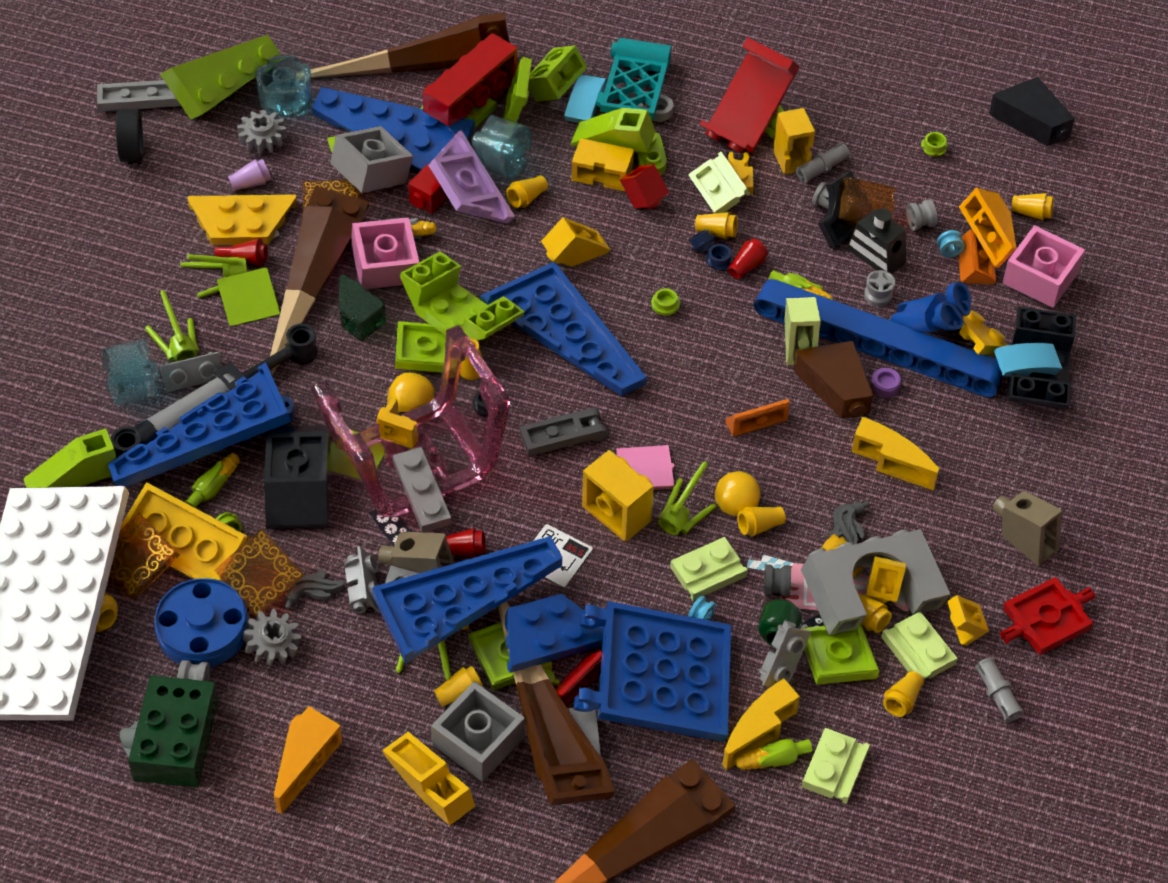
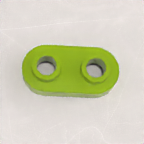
M655 132L648 152H635L638 167L655 164L659 174L662 175L666 170L667 158L661 136Z

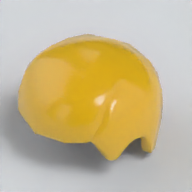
M403 373L397 376L391 384L387 393V404L391 398L395 399L398 402V413L406 412L411 417H414L416 414L427 411L434 401V387L426 377L420 374Z
M742 471L729 472L716 485L715 502L724 513L733 517H737L738 512L744 510L747 506L758 507L760 502V487L757 480L748 473Z

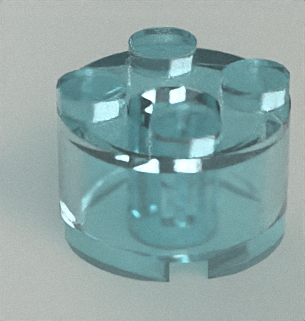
M277 55L267 59V64L262 68L261 65L258 67L256 81L259 103L266 110L267 115L270 116L276 112L277 117H289L294 115L302 116L308 112V107L313 100L311 71L308 64L305 63L304 65L298 61V57L292 55Z
M490 115L481 132L477 131L475 133L472 146L476 148L475 153L487 172L503 177L516 178L527 163L528 159L523 157L526 149L531 150L532 134L530 128L521 123Z
M146 339L126 342L102 349L103 370L107 369L108 374L106 383L115 404L125 405L158 396V389L154 380L159 377L155 361L149 362V347Z

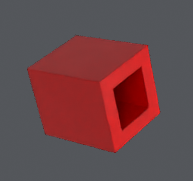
M428 163L408 183L409 203L418 209H423L433 214L448 197L428 166Z
M655 164L639 166L620 179L634 209L644 207L647 210L653 209L662 203L661 198L669 194Z

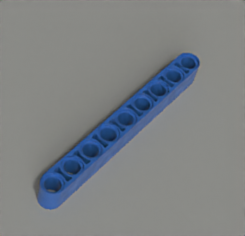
M767 280L753 304L754 309L760 315L785 324L786 298L816 297L820 316L819 337L835 343L853 341L857 351L984 397L994 396L1004 377L995 358L987 355H978L976 351L923 332L915 331L909 327L778 280Z

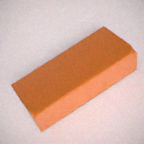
M970 229L962 236L965 249L959 255L960 281L966 284L993 285L996 283L995 267L975 233Z
M785 399L726 418V424L732 436H738L787 421L790 401Z

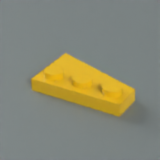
M971 310L968 316L963 317L964 323L959 334L965 340L976 343L973 349L978 355L996 356L994 351L997 348L1008 346L1004 341L1005 336L998 330L987 327L983 323L985 319L977 312Z

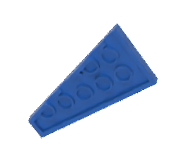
M321 87L312 107L315 116L338 129L343 128L349 132L382 126L413 155L411 167L419 172L428 163L432 162L458 131L462 130L467 140L470 141L475 129V122L471 119L462 118L454 124L447 126L423 112V109L323 87Z
M555 262L480 295V300L487 305L502 296L512 301L525 311L524 316L512 322L513 325L618 395L624 396L646 385L647 377Z
M266 362L257 367L259 372L251 378L247 379L243 376L235 382L236 387L226 394L217 393L179 417L181 423L170 430L164 427L156 432L157 438L146 445L137 444L109 462L108 466L115 485L133 486L140 481L163 474L170 469L185 463H191L198 458L221 451L228 446L249 440L256 435L291 422Z
M549 536L372 587V596L406 664L562 567L563 557L553 539Z

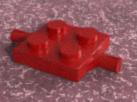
M1054 577L1004 602L1003 610L1014 625L1000 632L1001 639L1007 644L1022 636L1041 656L1090 631L1093 622L1084 612L1082 605L1095 599L1094 591H1091L1092 588L1087 587L1079 593L1073 594L1064 588L1060 581Z

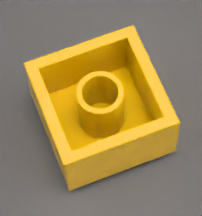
M608 450L583 470L582 507L626 543L651 522L654 485H652L648 477L640 475L631 468L623 457H618Z

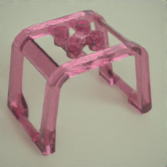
M460 325L446 330L445 359L440 391L432 401L399 415L406 416L417 422L418 441L413 449L422 447L434 478L439 479L436 482L442 497L479 481L494 468L498 461L511 402L498 379L494 376ZM466 356L483 380L480 385V394L488 412L483 447L453 403L462 361L465 360ZM327 380L313 385L311 391L329 434L336 447L346 453L355 467L376 512L383 517H396L412 511L407 495L389 500L379 483L374 456L368 446L381 442L385 449L386 463L392 468H395L392 455L404 452V447L380 438L379 424L353 434L340 414L342 412L340 401ZM437 416L441 417L471 463L470 467L452 475L445 468L444 455L437 452L432 445L430 434L421 430L418 426ZM398 476V479H399V482H400V486L403 488V485H402V483H401V481H400V478H399V476Z

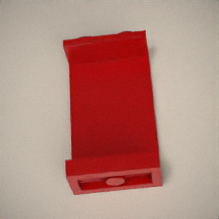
M747 37L742 47L748 53L709 123L701 120L699 124L707 130L705 135L717 142L721 138L729 142L728 147L740 154L744 150L753 154L800 68L793 60Z

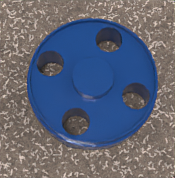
M198 578L180 583L164 595L156 609L154 627L158 644L168 658L178 664L182 660H189L192 664L197 665L201 662H208L211 670L215 665L221 664L233 657L245 643L243 641V634L247 630L249 619L245 603L233 587L216 579Z

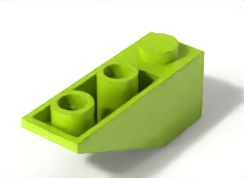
M620 108L579 122L571 145L578 146L579 140L582 138L631 148L635 152L647 153L655 134V128L648 110Z
M106 428L75 438L23 478L26 488L81 487L111 477L108 463L117 457Z

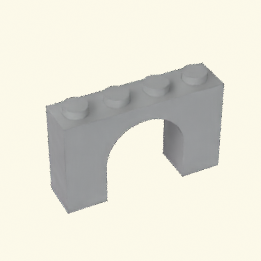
M906 529L900 530L892 536L884 538L874 536L858 544L847 542L836 549L828 551L824 548L817 549L808 555L801 571L829 636L857 629L866 617L867 613L854 586L852 573L853 570L860 567H872L875 556L906 563L901 590L912 615L920 611L924 613L942 607L951 594L921 529L910 532Z

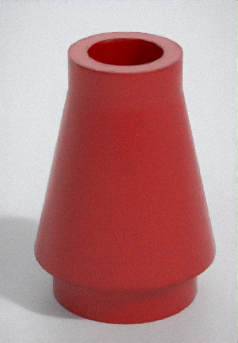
M757 239L745 241L732 264L728 267V272L731 276L740 280L745 274L763 264L768 255L765 245Z
M476 528L446 536L452 555L475 558L486 553V538L483 530L477 531Z

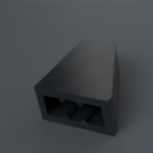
M1039 77L994 93L989 114L995 119L1046 146L1063 142L1070 138L1075 120Z

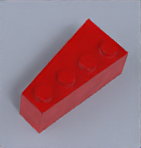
M493 33L485 40L480 41L467 55H463L454 66L445 70L435 82L426 86L422 94L423 112L450 126L471 114L473 107L481 108L485 106L487 99L490 97L496 99L501 97L504 93L503 90L509 89L517 70L518 47Z

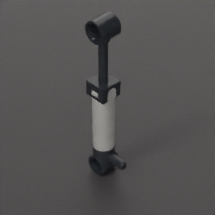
M304 323L293 325L286 333L287 343L285 348L245 372L241 373L230 362L215 371V379L136 426H126L117 429L111 436L116 457H119L137 444L146 445L157 438L156 432L164 427L170 430L181 423L179 417L217 393L226 394L236 387L235 382L243 376L249 379L259 372L257 367L265 362L269 370L289 358L294 363L300 365L313 362L318 355L314 328Z

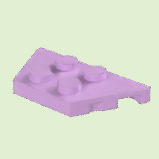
M462 130L458 131L428 166L456 211L506 224L510 223L515 215Z

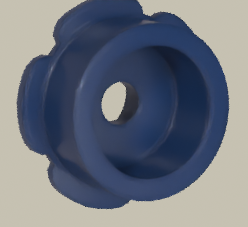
M708 228L702 230L689 239L693 246L691 250L698 249L700 253L708 250L714 245L712 240L716 235H712Z
M715 244L706 253L707 265L716 270L727 269L728 265H731L734 260L730 248L724 244Z

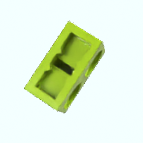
M576 45L553 48L530 72L528 88L536 102L560 99L588 68Z

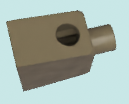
M1027 491L1021 492L1012 500L1005 496H1000L995 501L993 511L1002 516L1003 537L1039 567L1059 551L1062 510Z
M401 532L397 537L394 547L382 545L378 554L380 564L392 565L418 573L454 564L446 534Z

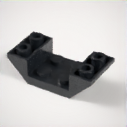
M1018 306L1011 345L1024 343L1053 344L1062 369L1056 375L1032 372L1029 376L1011 374V377L1008 376L1006 397L1008 401L1069 409L1071 383L1068 382L1070 353L1075 338L1076 315Z
M330 425L280 426L266 432L264 473L266 529L328 528L329 499L327 480L331 435Z

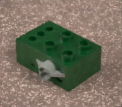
M150 675L139 720L130 728H124L120 731V741L123 750L129 758L128 764L133 781L199 788L219 703L215 682Z

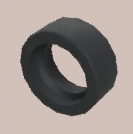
M123 109L116 112V143L120 162L143 160L144 138L140 109Z

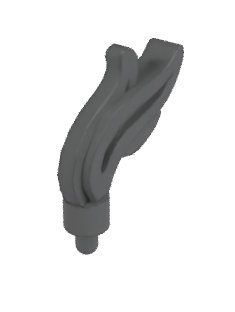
M858 501L853 504L839 505L833 513L834 529L829 531V537L836 534L839 538L843 536L847 542L858 544L857 536H859L860 541H863L864 531L862 526L855 520V517L865 512V508L870 506V502L862 503Z
M318 569L316 574L293 577L287 583L288 592L284 599L286 603L285 608L287 610L291 609L292 606L296 605L299 597L303 595H309L321 600L330 599L331 595L344 590V580H327L323 569Z

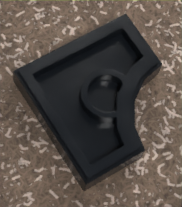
M852 171L844 173L826 185L829 194V207L825 217L818 225L830 248H836L851 238L856 224L871 212Z

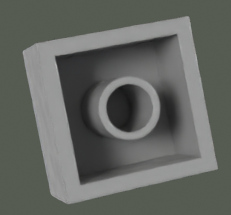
M382 126L336 135L330 163L361 193H367L406 184L413 155Z
M474 681L431 725L432 745L483 782L524 739L525 717Z

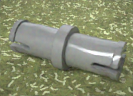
M841 142L825 153L819 152L814 156L813 160L796 168L797 177L805 184L821 173L826 174L830 172L833 166L850 158L849 149Z
M993 657L981 660L975 666V669L988 689L986 692L988 697L995 701L1006 723L1019 719L1020 715L1024 714V711L1020 708L1011 692V683L1003 678Z

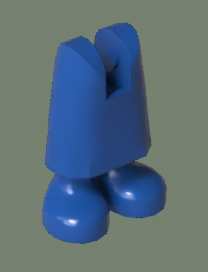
M962 282L951 283L946 290V294L935 293L927 297L900 303L897 307V313L893 314L889 321L923 333L939 331V329L948 331L960 329L964 323L963 317L968 316L971 311L970 291Z

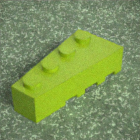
M265 35L172 67L161 73L160 76L192 120L210 110L279 61L283 56L269 35Z

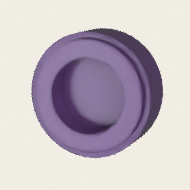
M880 368L873 373L871 389L875 394L881 397H892L899 392L901 377L898 372L890 368Z

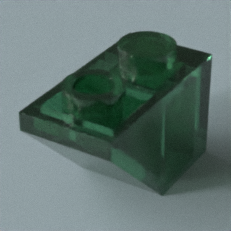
M342 274L339 277L341 327L363 342L386 323L385 303L379 296L372 295L365 290L358 281L351 280Z

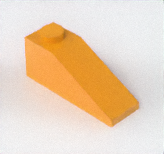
M976 187L959 208L994 267L999 268L1017 249L1011 212L999 193Z
M310 706L301 715H296L289 725L274 791L276 811L280 814L288 808L342 743L341 726Z

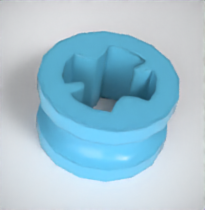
M946 231L937 239L940 253L944 257H955L960 255L965 249V243L959 231Z
M701 595L693 604L688 617L710 621L717 604L713 601L708 603L706 601L707 598Z

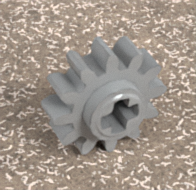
M262 110L261 114H256L252 111L250 119L242 117V124L237 125L240 145L246 144L247 151L257 148L258 154H261L264 149L273 152V145L282 146V139L287 138L284 119H277L276 112L269 116L266 110Z
M272 609L269 617H266L262 611H259L256 620H248L247 630L243 634V641L248 642L245 652L252 653L255 651L254 661L256 663L262 657L267 658L268 667L272 666L276 658L284 665L287 655L294 657L297 651L296 646L299 645L301 635L296 633L298 623L288 624L289 614L287 613L281 618L276 617L277 612L275 609Z

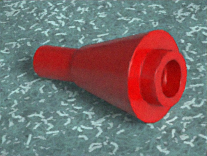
M259 238L233 245L232 247H215L214 254L217 257L245 258L246 263L261 267L264 261H267L269 251L267 244H264L263 240Z

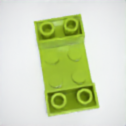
M441 251L400 273V279L416 314L458 345H462V342L468 338H473L477 341L485 339L524 316L525 311L504 296L487 305L460 286L458 279L461 265Z

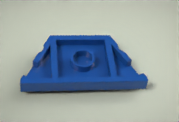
M563 594L510 607L505 614V628L508 632L506 648L509 649L507 670L511 673L601 647L603 644L604 627L601 626L594 629L581 627V614H585V611Z

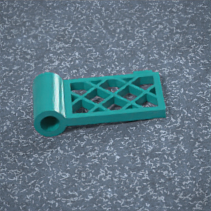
M620 37L618 42H613L611 48V58H614L605 91L604 93L599 92L596 100V106L600 107V112L608 113L620 108L648 110L650 118L654 120L666 72H668L670 66L672 45ZM619 66L630 67L631 70L623 72ZM656 71L660 73L649 76L646 72ZM639 75L643 79L634 83L630 78ZM622 81L627 85L620 89L615 86V84ZM650 86L654 90L645 93L641 88ZM633 91L638 95L632 99L626 96V94ZM617 98L622 101L620 104L608 103ZM645 102L650 109L640 108L636 105Z

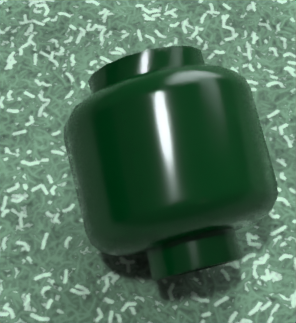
M784 599L773 600L765 604L761 612L758 632L766 643L772 646L778 626L783 625L784 620L796 624L795 628L800 629L802 613L796 605Z

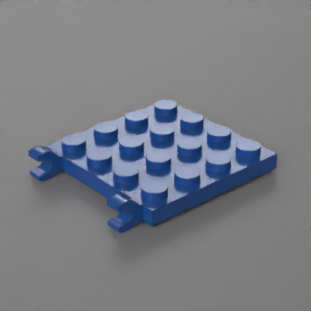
M608 601L605 609L595 605L585 606V614H581L580 626L587 629L604 627L600 689L597 692L588 688H580L579 696L575 697L574 710L579 712L598 710L597 719L722 742L726 740L728 736L730 624Z

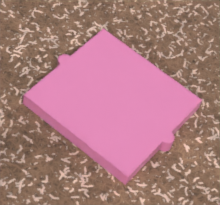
M669 445L616 448L618 457H623L631 468L640 475H645L649 478L652 485H654L653 490L674 488L672 471L675 465L671 463Z

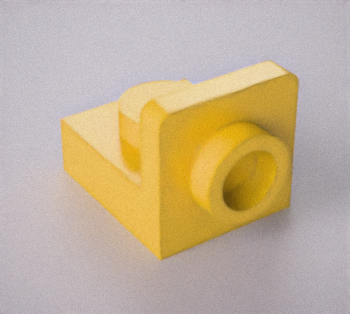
M391 398L386 408L382 407L377 416L376 423L379 424L380 438L413 449L418 441L417 422L406 416H399L398 402Z
M875 556L870 577L866 584V595L882 603L889 601L897 602L906 563Z
M958 595L947 601L951 611L950 619L955 626L962 645L967 646L989 632L979 604Z

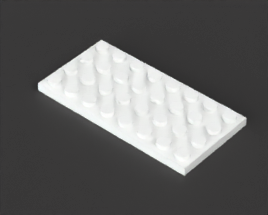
M125 486L10 488L0 523V720H74L129 496Z

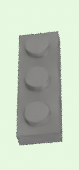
M164 80L97 84L98 111L181 106Z
M422 447L392 455L393 464L421 532L425 533L452 525L450 513Z

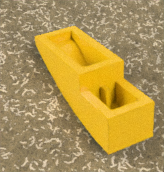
M862 417L854 435L852 452L878 461L876 468L878 472L934 490L939 467L929 456L899 433L878 422Z
M784 678L767 689L740 718L724 750L723 767L726 770L735 766L737 757L743 753L767 746V744L779 739L781 723L797 713L800 696Z
M405 733L382 750L384 756L407 784L449 826L475 807L470 788L450 773L448 765L444 760L411 733Z

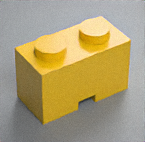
M804 108L777 114L773 152L784 175L795 173L796 168L808 163L812 158L810 147H813L815 130Z
M580 138L572 160L571 181L591 185L596 181L604 183L605 188L625 191L620 179L632 172L634 149Z

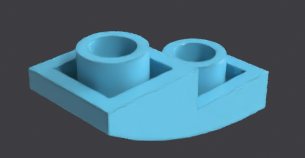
M588 75L579 76L565 111L564 117L566 121L579 123L594 117L598 93L604 92L606 78Z
M1015 344L999 347L994 351L1003 376L1011 377V374L1029 376L1032 372L1056 375L1062 369L1053 344Z

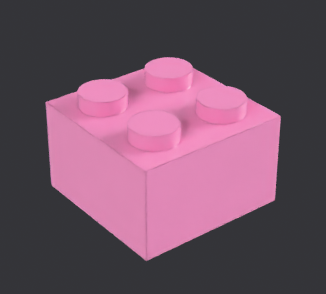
M409 217L352 223L351 247L361 290L403 285L400 273L419 263Z
M1034 225L1008 260L1003 284L1054 308L1079 273L1085 249Z

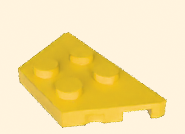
M296 195L188 196V205L196 214L201 228L206 231V236L211 245H237L259 238L263 240L264 244L268 245L274 238L276 230L281 228L286 221L285 215L290 208L296 207L297 199Z

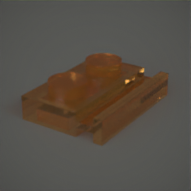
M852 177L843 179L845 190L842 191L839 219L859 222L871 211L885 208L891 211L893 220L895 204L893 192H896V187Z

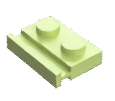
M719 152V156L714 160L709 159L689 174V177L714 213L726 212L739 203V199L744 195L748 196L751 194L723 153Z
M725 537L673 559L670 564V568L684 589L690 593L692 601L698 599L701 595L705 596L747 577V568L742 566L740 558Z
M921 611L895 624L893 628L885 629L882 632L881 638L908 672L915 671L919 673L923 679L932 678L956 665L957 657Z
M825 728L803 779L802 788L832 799L836 797L843 800L842 803L847 804L869 751L870 744L865 743L863 745L855 742L856 739Z

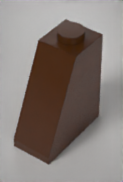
M853 341L796 350L793 368L795 374L840 418L860 417L864 414H870L873 394Z

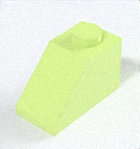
M816 297L786 298L784 322L787 365H794L796 350L818 347L820 316Z

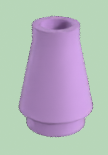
M254 159L234 174L228 176L234 192L240 189L266 185V181L271 180L270 173L263 159L258 161Z

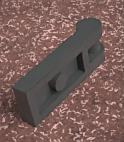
M589 408L519 426V434L528 457L591 440L600 442L608 437L605 425L600 422L602 418L597 408Z

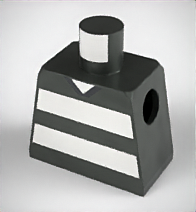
M885 208L873 210L856 224L847 250L875 270H883L894 274L906 264V231L892 220L890 210Z

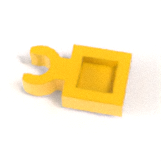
M729 152L728 162L749 190L750 195H753V167H748V153L744 152L742 160H736L733 158V152Z

